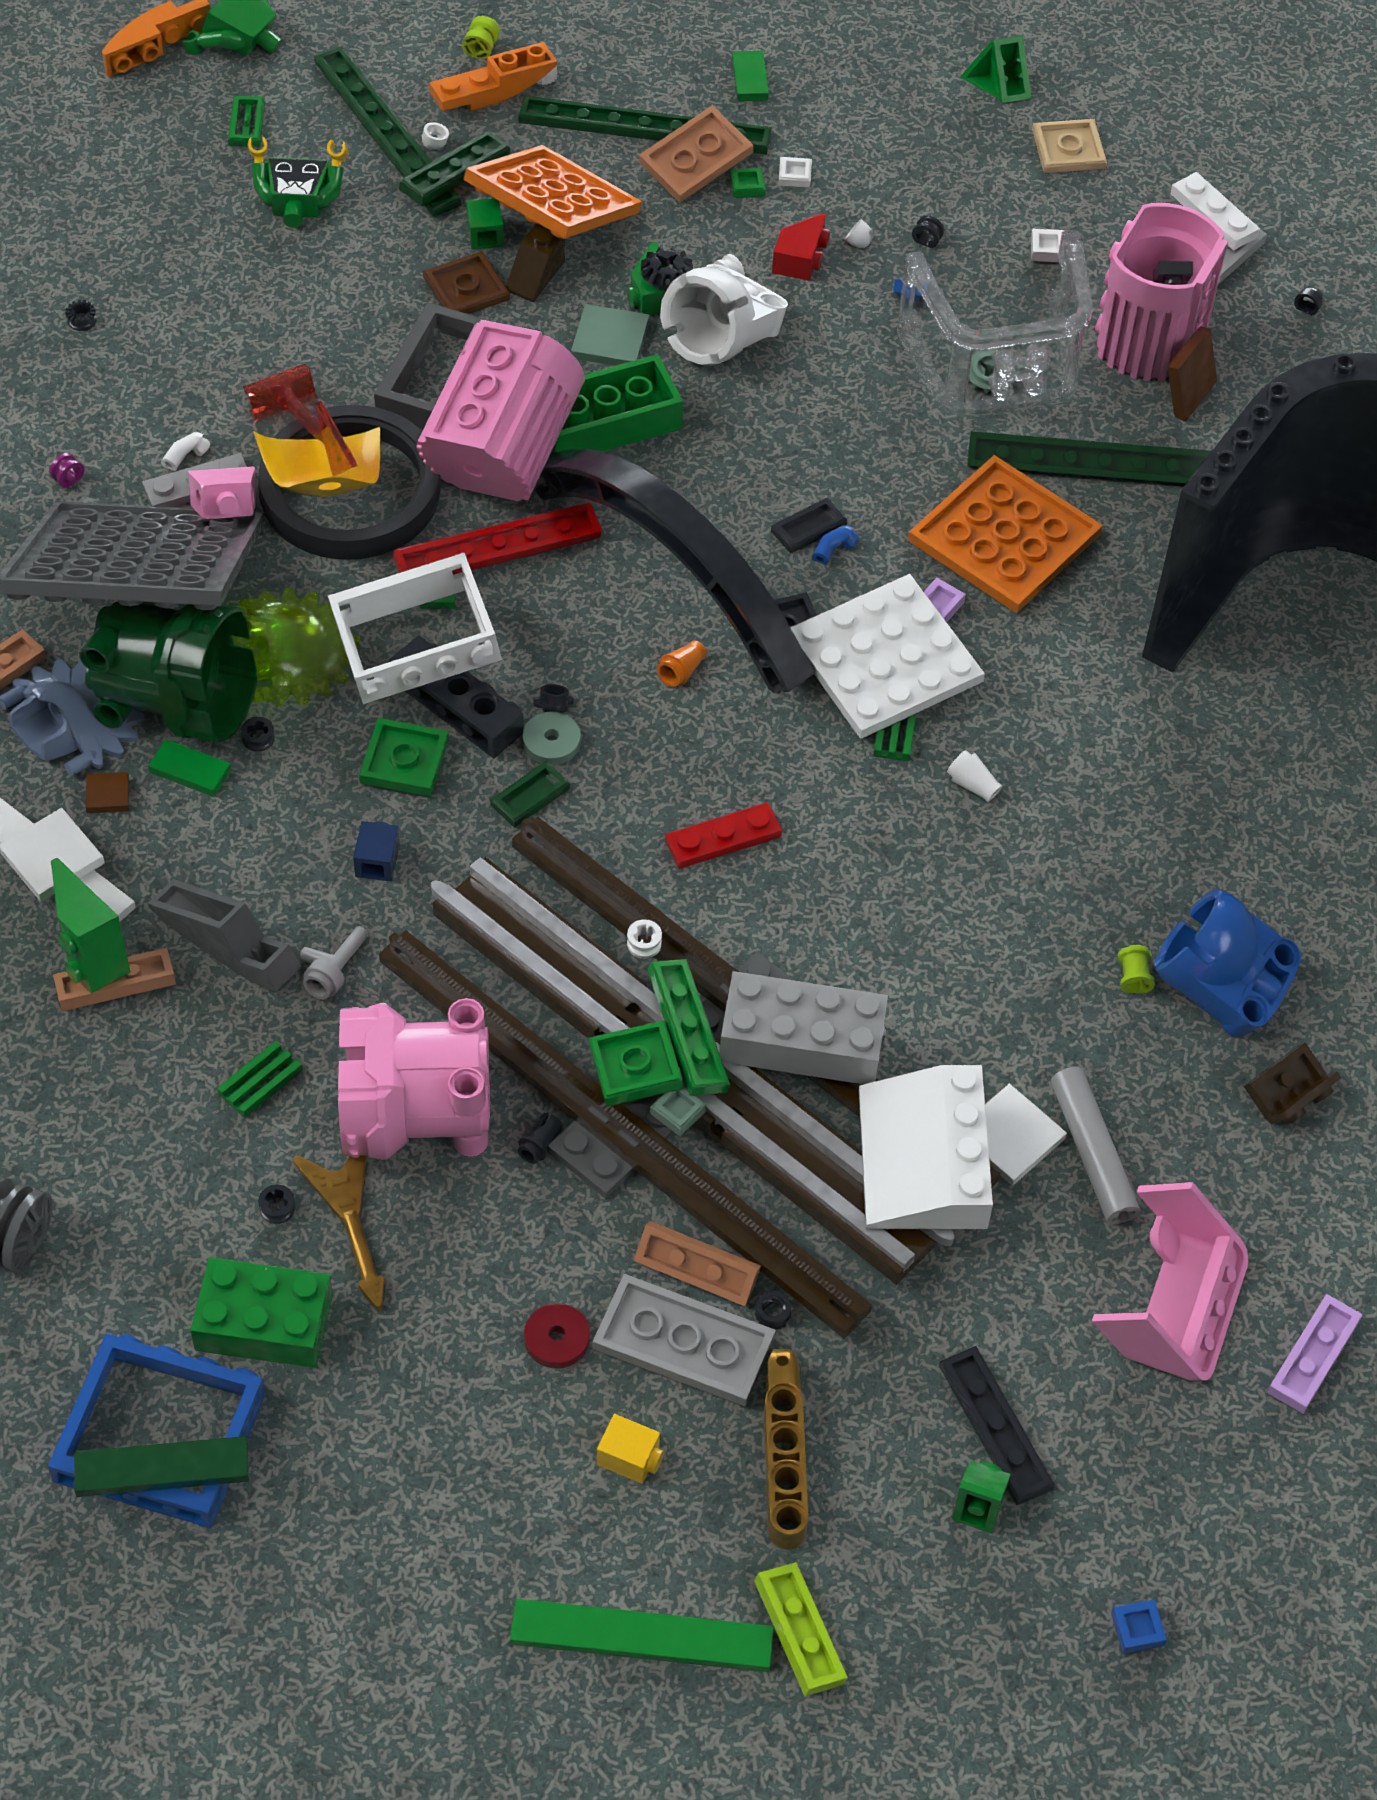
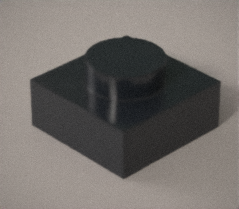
M1159 261L1153 270V282L1167 285L1187 284L1193 276V261Z

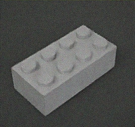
M733 971L720 1041L719 1054L721 1060L724 1063L858 1084L875 1082L888 995Z

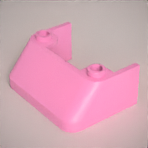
M1193 1182L1139 1186L1137 1194L1156 1214L1154 1225L1150 1231L1151 1245L1164 1260L1146 1313L1094 1314L1092 1322L1125 1358L1186 1380H1208L1214 1373L1247 1270V1248L1242 1239Z

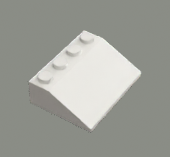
M940 1065L860 1085L859 1104L866 1229H988L993 1200L982 1065Z

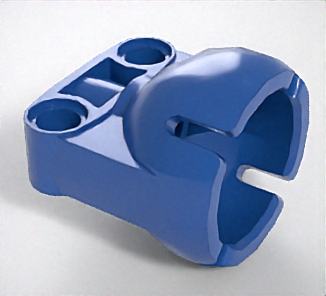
M1215 889L1198 900L1189 910L1191 917L1202 924L1200 930L1197 931L1185 921H1179L1162 944L1155 958L1154 965L1156 972L1162 980L1175 990L1183 993L1220 1022L1227 1034L1232 1037H1242L1265 1025L1276 1011L1294 979L1301 961V952L1294 941L1277 934L1248 911L1245 905L1232 894Z

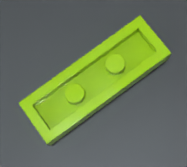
M797 1563L759 1572L754 1582L804 1697L842 1686L848 1677Z

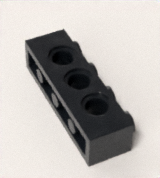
M418 635L391 657L389 662L439 646L435 643H429ZM469 671L405 691L493 759L523 735L524 716L519 706L512 701H506L496 693L489 683L481 682L470 674Z

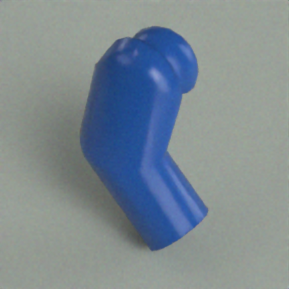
M843 525L823 535L812 555L813 561L827 565L833 552L839 545L842 544L846 549L855 547L859 541V534L853 531V527Z

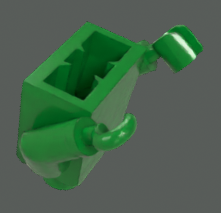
M220 0L208 12L201 31L202 33L199 35L195 30L190 31L187 35L188 40L183 41L185 51L191 55L199 54L206 48L219 47L233 50L242 56H247L259 45L272 55L280 46L282 39L271 31L276 13L271 8L268 0Z

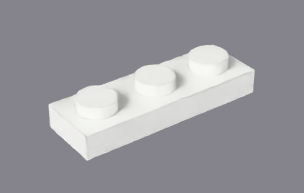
M1197 172L1172 184L1170 194L1183 206L1194 209L1213 220L1224 233L1223 240L1228 241L1227 245L1233 251L1258 238L1260 228Z

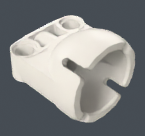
M710 264L706 267L688 271L672 281L661 302L660 319L664 330L672 326L677 327L678 332L668 337V341L678 354L686 360L700 365H714L733 358L743 348L766 337L777 336L788 303L781 296L753 280L722 265Z

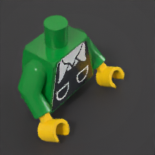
M263 137L264 147L261 150H254L252 148L251 138L249 139L248 150L255 163H252L255 192L265 205L272 206L273 216H284L283 222L286 226L297 228L302 225L303 217L318 218L321 209L327 208L340 195L344 170L341 167V162L345 161L349 155L345 142L342 144V151L338 154L333 153L335 149L334 141L330 140L328 142L327 151L332 158L330 165L329 160L268 157V162H264V156L268 152L266 139Z

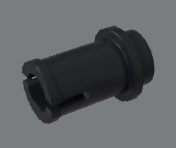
M543 1113L528 1136L521 1137L518 1141L519 1148L517 1151L522 1159L532 1164L545 1159L548 1145L563 1129V1124L556 1116L551 1114L547 1120L549 1114Z

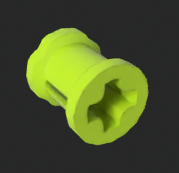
M1131 945L1122 948L1117 955L1118 962L1121 963L1123 969V978L1120 981L1121 990L1125 993L1150 992L1155 986L1154 977L1150 975L1149 969L1152 952L1143 945Z

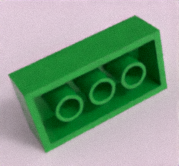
M659 355L649 356L585 374L584 384L551 453L571 449H590L603 452L682 429L683 399Z

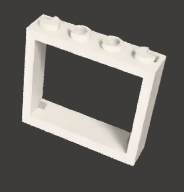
M465 553L328 595L363 704L502 660L495 632ZM462 569V573L453 575L452 570ZM462 591L466 592L480 634L363 670L350 627ZM350 604L351 608L340 611L339 606Z

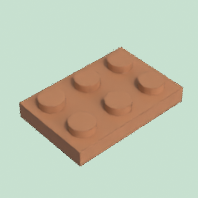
M712 105L639 155V163L681 203L753 153V144Z

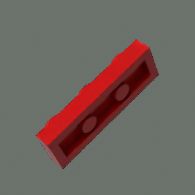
M768 802L667 833L665 834V842L678 869L779 838L782 835V829Z

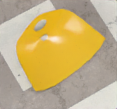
M380 427L365 433L343 437L358 466L342 474L338 472L330 438L306 440L275 439L254 432L270 476L276 484L290 492L329 497L364 488L376 483L379 478ZM333 439L338 464L340 465L351 460L352 458L345 446L341 451V445L339 444L338 447L337 441ZM343 451L345 456L347 455V459H345V461H343V459L341 458V453L343 454Z

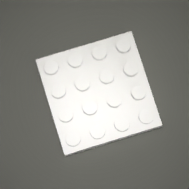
M910 574L791 627L815 672L814 675L860 739L984 682L985 673Z

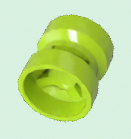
M487 16L475 17L462 41L464 52L471 57L487 59L500 35L498 23Z

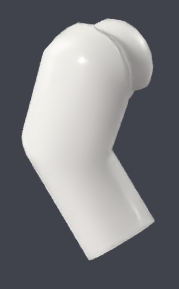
M193 432L174 442L161 461L162 466L176 471L191 450L198 456H202L210 447L209 440L202 437L204 434Z

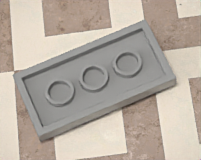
M623 1274L594 1337L592 1349L746 1407L775 1339L776 1330Z

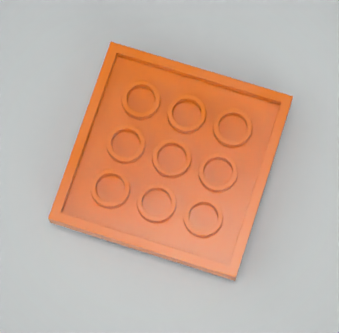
M544 145L468 167L464 176V180L475 186L476 191L496 198L502 206L515 209L525 215L528 221L541 224L551 230L552 235L562 239H567L639 213L642 204L641 200Z
M993 455L909 531L908 541L1017 614L1101 535L1103 525L996 455Z

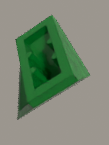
M1023 35L992 40L960 78L998 98L1001 103L1031 99Z

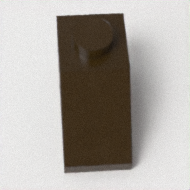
M535 224L519 246L506 284L509 293L535 302L565 262V239L558 238L551 234V230Z

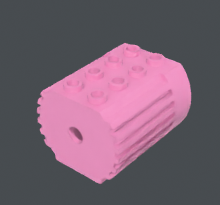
M1150 203L1141 207L1133 221H1127L1122 232L1121 242L1115 241L1108 257V261H1111L1104 279V285L1108 286L1101 298L1099 309H1102L1103 313L1099 316L1095 326V332L1099 333L1097 340L1098 357L1101 360L1105 357L1108 360L1107 366L1110 368L1116 366L1118 372L1123 375L1125 372L1130 373V378L1136 379L1138 376H1141L1144 381L1149 382L1151 378H1158L1157 382H1163L1169 377L1168 365L1200 326L1208 328L1228 241L1223 240L1224 233L1213 220L1185 206L1170 203ZM1159 261H1193V276L1187 284L1167 285L1153 282V270Z
M481 320L480 323L474 325L417 441L416 448L417 451H420V458L424 459L423 462L426 466H431L430 470L433 473L441 475L440 478L443 481L452 483L460 489L514 501L529 500L584 384L585 375L582 366L568 349L553 338L543 335L541 331Z

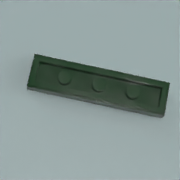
M487 130L400 180L399 190L423 206L465 182L466 168L507 156L510 153V146Z
M247 1436L74 1451V1491L76 1497L249 1482Z

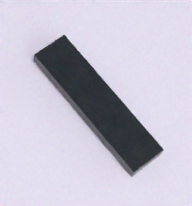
M977 1346L941 1360L939 1367L993 1464L999 1466L1003 1472L1011 1474L1007 1489L1015 1504L1020 1505L1054 1490V1482Z

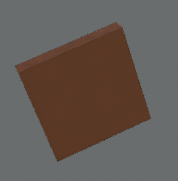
M482 251L423 271L424 280L442 307L470 314L510 300L509 291Z
M1200 326L1168 365L1174 415L1186 422L1217 382L1211 328Z

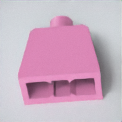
M255 467L188 471L190 503L203 519L246 517L254 514L257 503Z

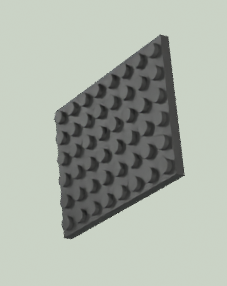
M55 501L1 570L0 594H7V598L14 600L27 599L30 596H44L45 600L51 602L65 601L67 598H82V602L88 604H98L105 600H119V603L125 606H136L142 604V602H157V606L162 608L178 607L179 604H194L196 609L212 610L217 606H221L263 528L264 512H254L252 516L203 519L193 508Z

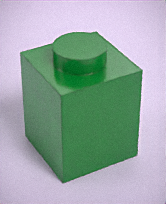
M496 198L466 200L471 250L504 247L503 221L499 200Z

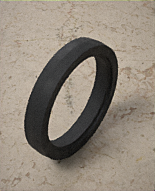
M340 405L327 407L326 409L342 437L365 433L380 427V441L386 442L402 451L416 467L420 476V483L415 496L400 513L383 523L361 529L344 530L327 528L302 518L286 503L281 494L280 486L273 481L263 458L261 459L258 491L262 508L270 525L283 539L293 546L321 557L351 560L370 558L393 551L405 545L422 532L433 518L440 500L441 475L433 473L430 470L431 466L425 465L424 459L419 456L420 451H417L416 448L422 431L404 417L377 407ZM323 409L297 418L281 429L273 438L295 440L330 438ZM327 416L329 427L331 429L330 431L332 432L331 435H333L332 438H334L335 435L339 437Z

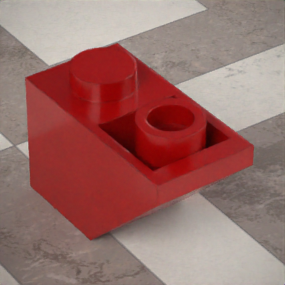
M820 213L781 229L773 252V274L810 281L813 270H820L823 252L820 249L827 248L830 238V229L825 228L826 214Z

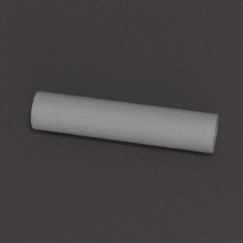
M1080 1067L1063 1069L1051 1078V1085L1106 1222L1109 1225H1115L1131 1221L1140 1214L1141 1209L1084 1070Z

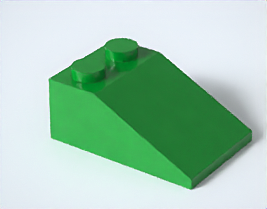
M55 858L51 860L57 917L61 930L58 940L68 959V962L65 963V969L74 983L80 982L90 993H93L131 972L119 916L60 859Z

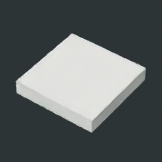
M63 808L0 844V854L40 902L55 894L51 860L55 858L60 859L79 879L105 864L103 855Z
M1010 1083L985 1104L989 1162L994 1169L1000 1172V1176L1012 1186L1066 1139L1067 1132Z

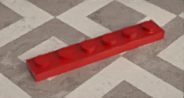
M591 502L397 549L393 552V560L398 573L465 553L470 569L474 570L601 538L602 529ZM462 569L452 570L453 575L462 573Z

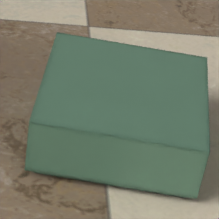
M683 1087L684 1089L664 1093L650 1107V1114L678 1136L687 1131L706 1112L707 1106L698 1097L690 1096L685 1087Z

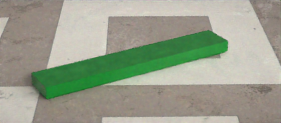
M516 1599L510 1645L769 1672L774 1626Z

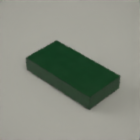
M545 761L490 799V805L515 828L526 818L531 817L570 789V782Z

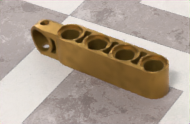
M773 1349L768 1359L767 1392L763 1414L768 1534L775 1546L780 1549L790 1550L797 1548L803 1543L808 1523L803 1397L797 1356L789 1349ZM783 1403L789 1405L792 1410L781 1412L776 1410L774 1406ZM778 1442H788L794 1448L783 1451L778 1449L775 1444ZM784 1480L790 1481L795 1484L796 1488L783 1490L778 1487L777 1483ZM783 1520H791L798 1527L794 1530H785L778 1523Z

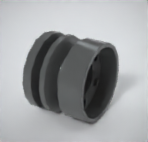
M0 1176V1266H4L5 1270L13 1273H21L29 1267L35 1252L42 1244L48 1232L53 1211V1200L49 1193L41 1190L33 1191L32 1187L20 1184L15 1188L12 1180Z

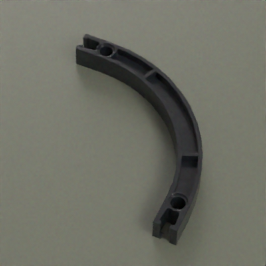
M571 449L550 453L540 474L547 485H540L536 488L538 496L543 500L577 497L600 503L621 513L654 536L685 565L711 595L737 632L767 688L771 692L775 693L780 689L783 692H790L815 673L785 617L763 583L727 538L682 495L648 471L621 457L590 449Z

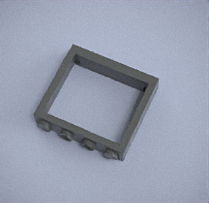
M427 302L374 393L375 407L398 414L418 428L424 429L436 404L403 395L404 390L438 332L467 340L474 325L486 319Z

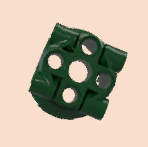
M118 600L110 607L104 606L100 609L96 618L94 633L79 652V658L87 668L85 684L99 698V701L93 708V714L101 724L109 728H119L134 709L162 715L166 727L177 737H194L213 742H223L238 730L251 706L258 682L253 649L233 645L232 636L250 639L247 618L244 615L243 608L222 604L212 610H200L194 608V604H187L181 609L175 610L156 606L157 602H142V604L136 606L121 605Z

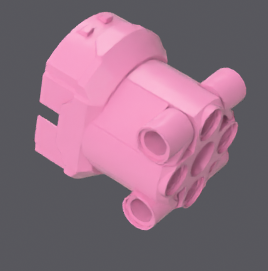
M467 998L454 1002L448 1011L449 1022L406 1023V1019L386 1003L372 1005L369 1008L353 1007L340 1010L339 1048H346L347 1061H339L338 1073L339 1126L344 1156L359 1158V1155H369L370 1158L387 1160L408 1143L409 1138L453 1137L454 1148L464 1156L472 1157L484 1152L488 1145L490 1119L488 1027H485L484 1011L479 1002Z

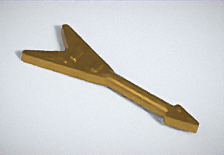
M359 1155V1158L349 1156L344 1166L338 1171L327 1170L300 1156H295L293 1164L336 1216L344 1222L362 1279L358 1283L359 1290L375 1310L381 1311L384 1277L381 1275L377 1276L359 1218L367 1155Z

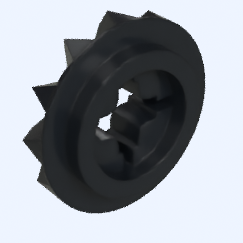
M673 246L669 251H664L659 247L656 253L647 252L646 258L641 260L642 278L649 285L663 290H667L672 281L680 275L693 270L692 259L686 257L685 251L676 253ZM670 264L673 265V268H672V269H671L670 267H665L664 269H663V268L661 269V265H664V266H669Z

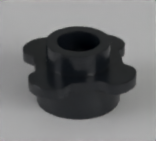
M547 684L541 687L539 699H534L533 705L537 708H542L544 712L563 713L568 711V705L574 703V698L569 696V690L566 687L557 684Z

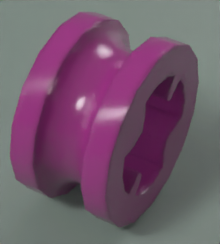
M64 453L52 462L49 474L61 487L68 488L83 477L85 469L84 465L77 461L71 453Z

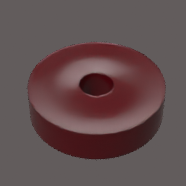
M553 1303L542 1306L534 1311L526 1322L524 1329L525 1347L531 1358L540 1365L549 1368L569 1367L578 1362L585 1355L589 1347L590 1329L588 1322L579 1310L570 1305ZM559 1331L564 1334V1337L561 1340H553L550 1334Z

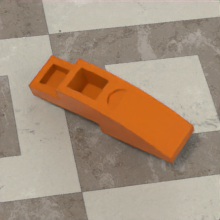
M170 0L128 23L102 50L105 74L110 77L117 73H125L130 68L142 63L152 62L164 55L163 45L177 42L179 39L186 37L192 30L201 33L207 14L211 10L210 3L207 0H194L176 7Z
M544 42L489 56L487 57V67L429 82V93L442 112L467 105L471 112L508 100L531 87L557 66V60Z

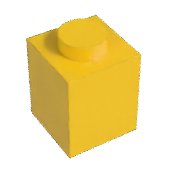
M614 1414L597 1447V1465L643 1484L648 1472L652 1474L657 1472L664 1455V1450L659 1449L660 1432Z

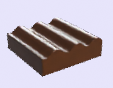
M128 772L86 774L87 813L129 811Z

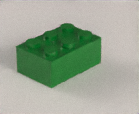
M209 1257L190 1329L195 1351L317 1368L333 1297L330 1274Z

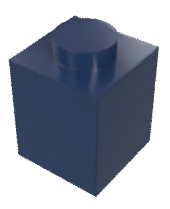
M361 821L353 856L355 877L392 882L400 847L399 827L397 825H390L385 822L372 823Z

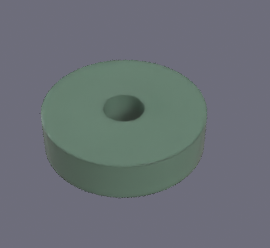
M559 712L540 713L532 717L523 729L524 750L530 758L542 764L547 761L550 765L562 764L571 760L579 751L581 745L580 728L575 720L566 714ZM549 736L557 737V739L553 741L547 740L546 738Z

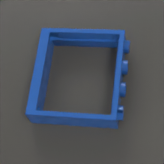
M106 1333L48 1464L52 1481L74 1488V1451L78 1446L115 1359L242 1395L225 1438L247 1436L248 1439L266 1395L263 1378L246 1368L233 1370L220 1366L215 1360L207 1357L194 1359L181 1355L179 1351L169 1346L161 1345L156 1348L142 1344L140 1340L130 1335L122 1334L117 1337ZM230 1483L206 1485L202 1494L182 1488L98 1496L212 1529Z

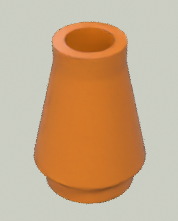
M693 640L688 645L663 655L657 666V674L661 681L670 687L686 684L697 666L707 656L704 645L699 641Z

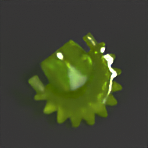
M287 587L284 590L280 600L269 591H262L261 598L239 600V608H243L244 614L247 613L246 618L250 639L234 636V643L236 646L253 649L257 668V680L272 681V686L256 688L252 702L274 700L277 707H282L289 696L292 695L302 706H305L309 702L311 690L324 697H329L331 695L329 681L348 682V675L342 667L351 665L336 619L334 618L331 604L329 602L318 606L316 591H310L300 601L292 587ZM352 635L355 646L360 645V638Z

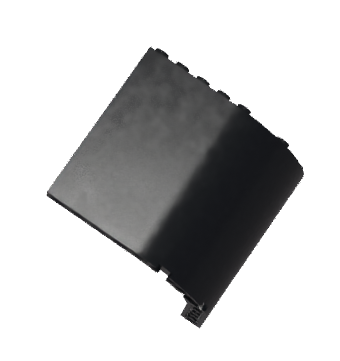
M1342 353L1321 357L1297 365L1275 377L1254 396L1184 486L1178 502L1142 654L1143 658L1170 672L1175 671L1239 583L1254 568L1278 553L1316 549V547H1334L1338 551L1357 554L1377 562V353Z

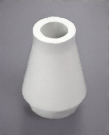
M963 751L947 770V773L952 776V782L975 793L987 802L991 801L1002 788V785L996 781L976 753L971 755L968 751Z

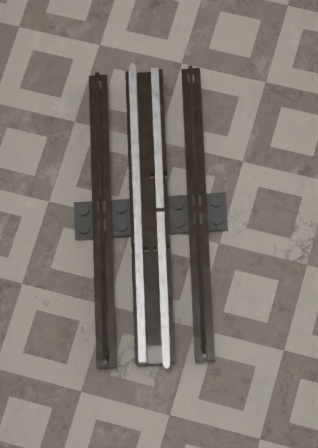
M538 816L533 821L526 818L522 822V830L512 838V847L624 935L627 936L631 924L642 919L651 920L660 927L662 932L661 949L653 957L658 961L687 959L697 991L706 998L702 1005L719 1052L733 971L794 980L759 952L754 953L736 970ZM535 837L536 839H538L541 843L545 845V847L542 848L539 844L533 841L532 838ZM480 857L470 865V876L455 889L441 881L431 882L432 895L436 899L433 902V915L585 1037L590 1038L664 1020L656 995L647 988L645 981L488 858L482 859ZM407 930L401 935L394 932L389 936L390 944L379 953L380 962L447 1017L451 1005L460 999L467 998L479 1002L484 1011L485 1027H488L489 1051L575 1120L548 1145V1152L606 1199L637 1170L742 1257L761 1265L760 1271L843 1339L871 1312L872 1304L668 1141L675 1133L650 1114V1107L663 1094L606 1107L601 1086ZM646 935L638 936V942L643 939V943L651 942V936L647 939ZM403 952L406 956H408L412 960V963H410L404 957H402L400 953ZM722 1062L730 1083L727 1093L695 1095L706 1103L707 1106L706 1112L694 1124L896 1285L937 1243L945 1246L953 1244L954 1233L951 1229H866L862 1151L755 1067ZM678 1063V1067H679V1070H680V1073H681V1077H682V1080H683V1087H685V1088L687 1089V1086H686V1084H685V1081H684V1078H683V1075H682V1072H681V1069H680V1066H679V1063ZM807 1076L860 1118L859 1086L864 1084ZM990 1165L992 1188L999 1181L1000 1172ZM836 1302L839 1306L846 1310L850 1314V1316L847 1317L844 1313L837 1309L833 1305V1303Z

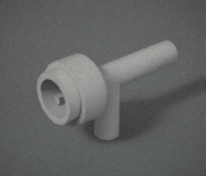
M357 926L334 955L308 947L302 949L300 960L311 964L304 972L303 985L309 994L322 1000L335 996L344 984V976L341 969L368 937L366 929Z

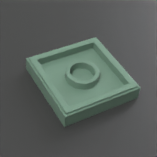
M585 304L571 354L577 360L613 366L639 360L650 315Z

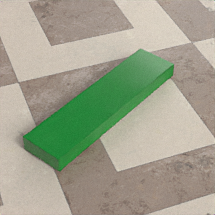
M687 959L650 962L647 971L689 1095L727 1093L730 1083Z

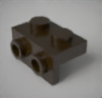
M1305 1042L1297 1045L1243 1087L1270 1124L1284 1120L1288 1125L1306 1113L1304 1106L1313 1101L1316 1104L1330 1096L1334 1092L1331 1086L1339 1081L1341 1076L1337 1071L1326 1074Z

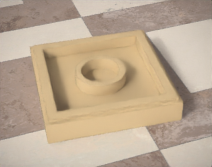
M1094 119L1033 123L1032 131L1044 173L1106 169L1107 160Z

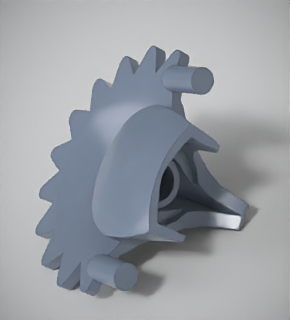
M57 659L52 673L39 666H33V681L14 679L13 689L0 696V707L6 710L27 698L10 712L9 725L25 746L42 760H52L79 749L82 754L64 764L65 770L70 776L76 775L90 765L96 769H101L103 767V753L121 758L124 756V750L120 742L138 740L137 731L130 727V725L142 722L144 714L132 710L121 727L115 729L104 726L93 714V708L99 701V698L85 684L87 668L80 660L71 670L62 659Z

